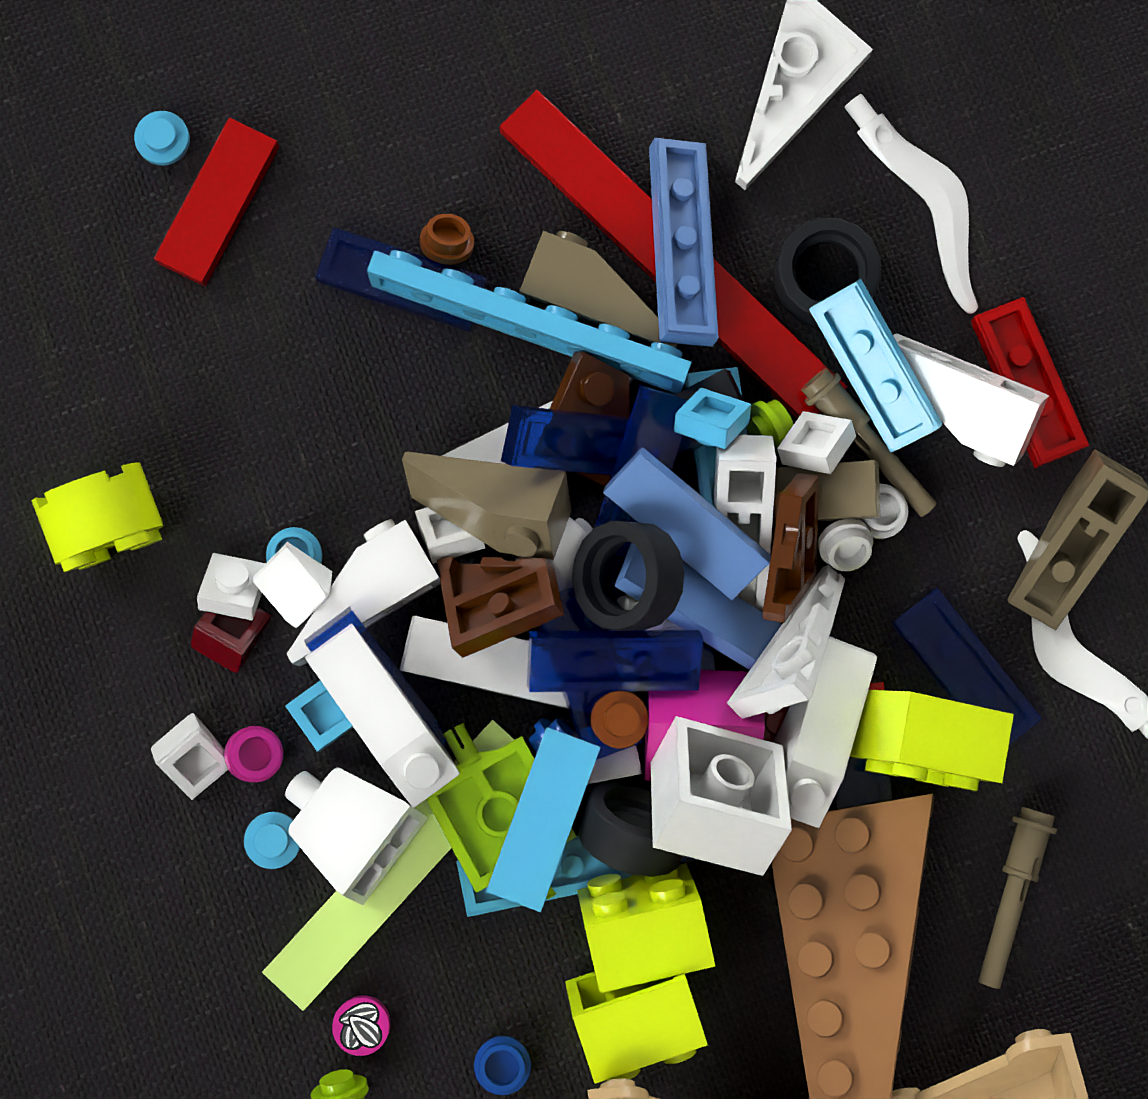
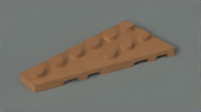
M934 794L828 811L819 828L791 818L792 831L771 862L810 1099H893V1083L902 1035L901 1026L917 928L918 905L923 869H925L929 826L935 799Z

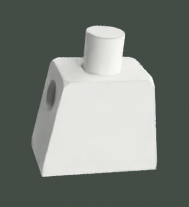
M338 767L333 769L323 782H320L308 771H303L292 779L285 792V797L301 810L289 826V835L338 893L361 905L366 902L428 819L426 815L405 801Z

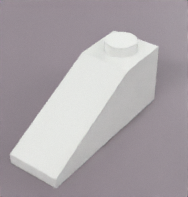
M894 334L893 336L940 420L959 442L975 449L973 455L987 464L1003 467L1005 463L1014 466L1026 451L1049 395L900 334Z
M738 435L726 449L716 446L714 507L770 554L776 476V455L773 436ZM770 564L737 595L761 612H763Z
M389 519L364 534L367 542L356 548L332 584L329 597L314 611L287 652V656L292 664L300 667L307 663L305 656L351 623L360 632L441 584L440 577L406 520L395 525L394 521Z
M352 623L305 656L306 661L373 756L413 808L460 775L445 747Z
M830 636L813 695L808 701L790 705L773 743L783 745L790 818L817 828L820 827L844 778L877 661V656L874 653Z

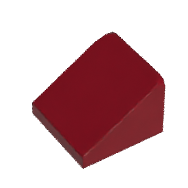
M258 607L253 621L206 611L194 626L191 647L230 671L237 673L270 621L271 615Z

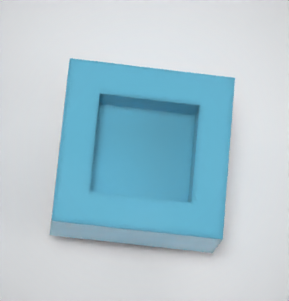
M700 388L676 412L674 432L694 438L703 445L726 449L749 424L751 404Z
M321 680L285 705L318 752L353 728Z

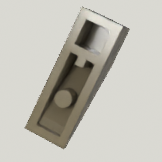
M543 231L519 291L526 298V304L546 310L549 305L567 309L578 316L577 322L597 329L599 324L616 326L630 334L629 340L648 347L651 346L652 342H659L658 317L595 250L587 247L588 242L585 239L566 231H558L557 235ZM663 343L677 348L675 343Z
M1094 449L1062 496L1009 595L1008 603L1056 631L1147 502L1148 486L1143 478Z
M405 451L402 462L411 498L500 553L513 554L519 557L554 560L572 511L565 471Z

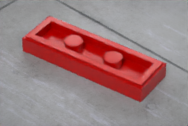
M229 117L160 245L154 260L158 264L206 287L280 147L278 141Z
M1021 297L974 316L970 322L992 372L1049 395L1026 448L1034 469L1090 446L1025 298Z

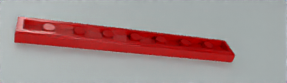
M536 90L499 126L500 133L656 283L652 199L547 98ZM713 258L719 337L717 342L797 419L803 411L822 414L814 404L808 406L804 402L807 396L801 389L811 378L825 368L832 375L834 373ZM840 380L839 383L846 390L847 386Z

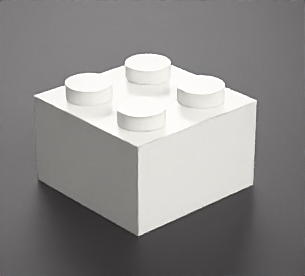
M675 717L651 761L653 848L763 876L792 831L783 745L682 717Z

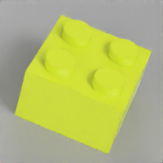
M868 690L850 757L867 760L865 771L912 778L918 782L944 787L951 786L978 791L979 781L1003 782L1014 714L915 692Z
M686 863L680 864L679 868L667 875L654 877L632 875L629 878L621 879V876L618 874H605L588 881L587 888L577 890L600 993L715 967L701 898Z
M595 971L565 981L572 1017L595 1084L605 1080L632 1079L640 1073V1068L663 1061L665 1064L683 1062L694 1056L696 1049L708 1045L685 974L604 993L599 992Z

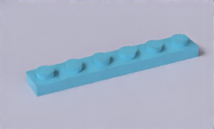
M392 250L390 256L378 251L373 253L367 269L372 287L571 357L574 352H585L629 375L633 379L676 394L682 391L691 361L682 359V352L670 345L652 342L650 347L629 340L630 334L616 326L599 324L597 329L577 322L578 316L567 309L549 305L546 310L526 304V298L513 290L496 287L494 292L477 287L473 285L474 280L459 271L443 269L442 274L423 268L421 267L422 262L418 258L402 251Z

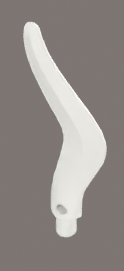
M859 94L844 107L859 126L858 135L868 148L892 172L919 194L929 206L933 217L941 265L948 287L960 307L968 314L974 313L978 308V304L974 297L969 277L968 200L961 181L947 166L906 141L893 128L884 114L877 115L864 96Z
M1024 530L1019 533L1017 539L1028 562L1039 540L1032 533ZM1068 614L1056 631L1031 616L1034 650L1042 668L1057 682L1105 705L1117 714L1131 732L1139 729L1148 739V696L1125 676L1096 657L1078 642L1071 630Z

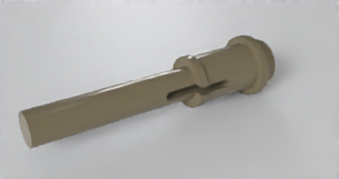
M827 368L817 373L801 389L807 396L804 402L808 406L814 404L823 415L852 420L856 434L853 441L870 460H875L879 463L880 472L904 496L920 517L928 514L937 505V502L893 452L890 453L883 440L868 425L871 417L867 412H864L839 383L842 378L839 373L832 375Z
M1021 807L1019 817L1013 816L1012 821L1016 822L1017 825L1006 863L1002 869L1003 872L1008 873V877L978 982L996 989L1001 987L1031 880L1038 882V875L1050 833L1056 834L1058 830L1052 827L1055 816Z

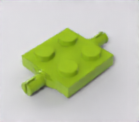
M462 723L454 728L464 745V749L459 744L452 730L442 734L459 763L456 767L460 775L429 796L426 801L477 893L488 887L534 762V757L522 736L497 750L479 753L465 728V724ZM572 828L566 843L577 837ZM552 886L549 888L547 900L557 894Z

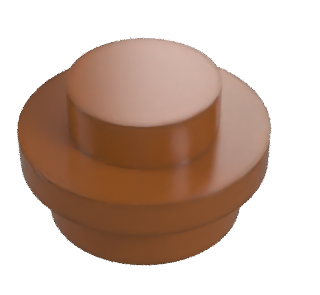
M439 214L431 218L428 224L424 226L420 234L419 244L422 252L432 261L453 265L462 263L471 256L474 247V237L468 223L463 218L453 214Z
M612 691L600 697L595 703L591 712V727L595 736L603 744L613 748H627L636 744L644 736L648 727V712L644 703L636 695L627 691Z

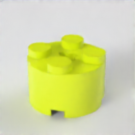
M139 462L122 465L123 473L109 478L104 470L51 489L44 493L45 498H34L31 500L55 565L61 564L64 572L75 569L82 570L110 560L111 557L108 549L114 546L117 553L129 549L131 551L137 550L162 540L159 529L164 527Z

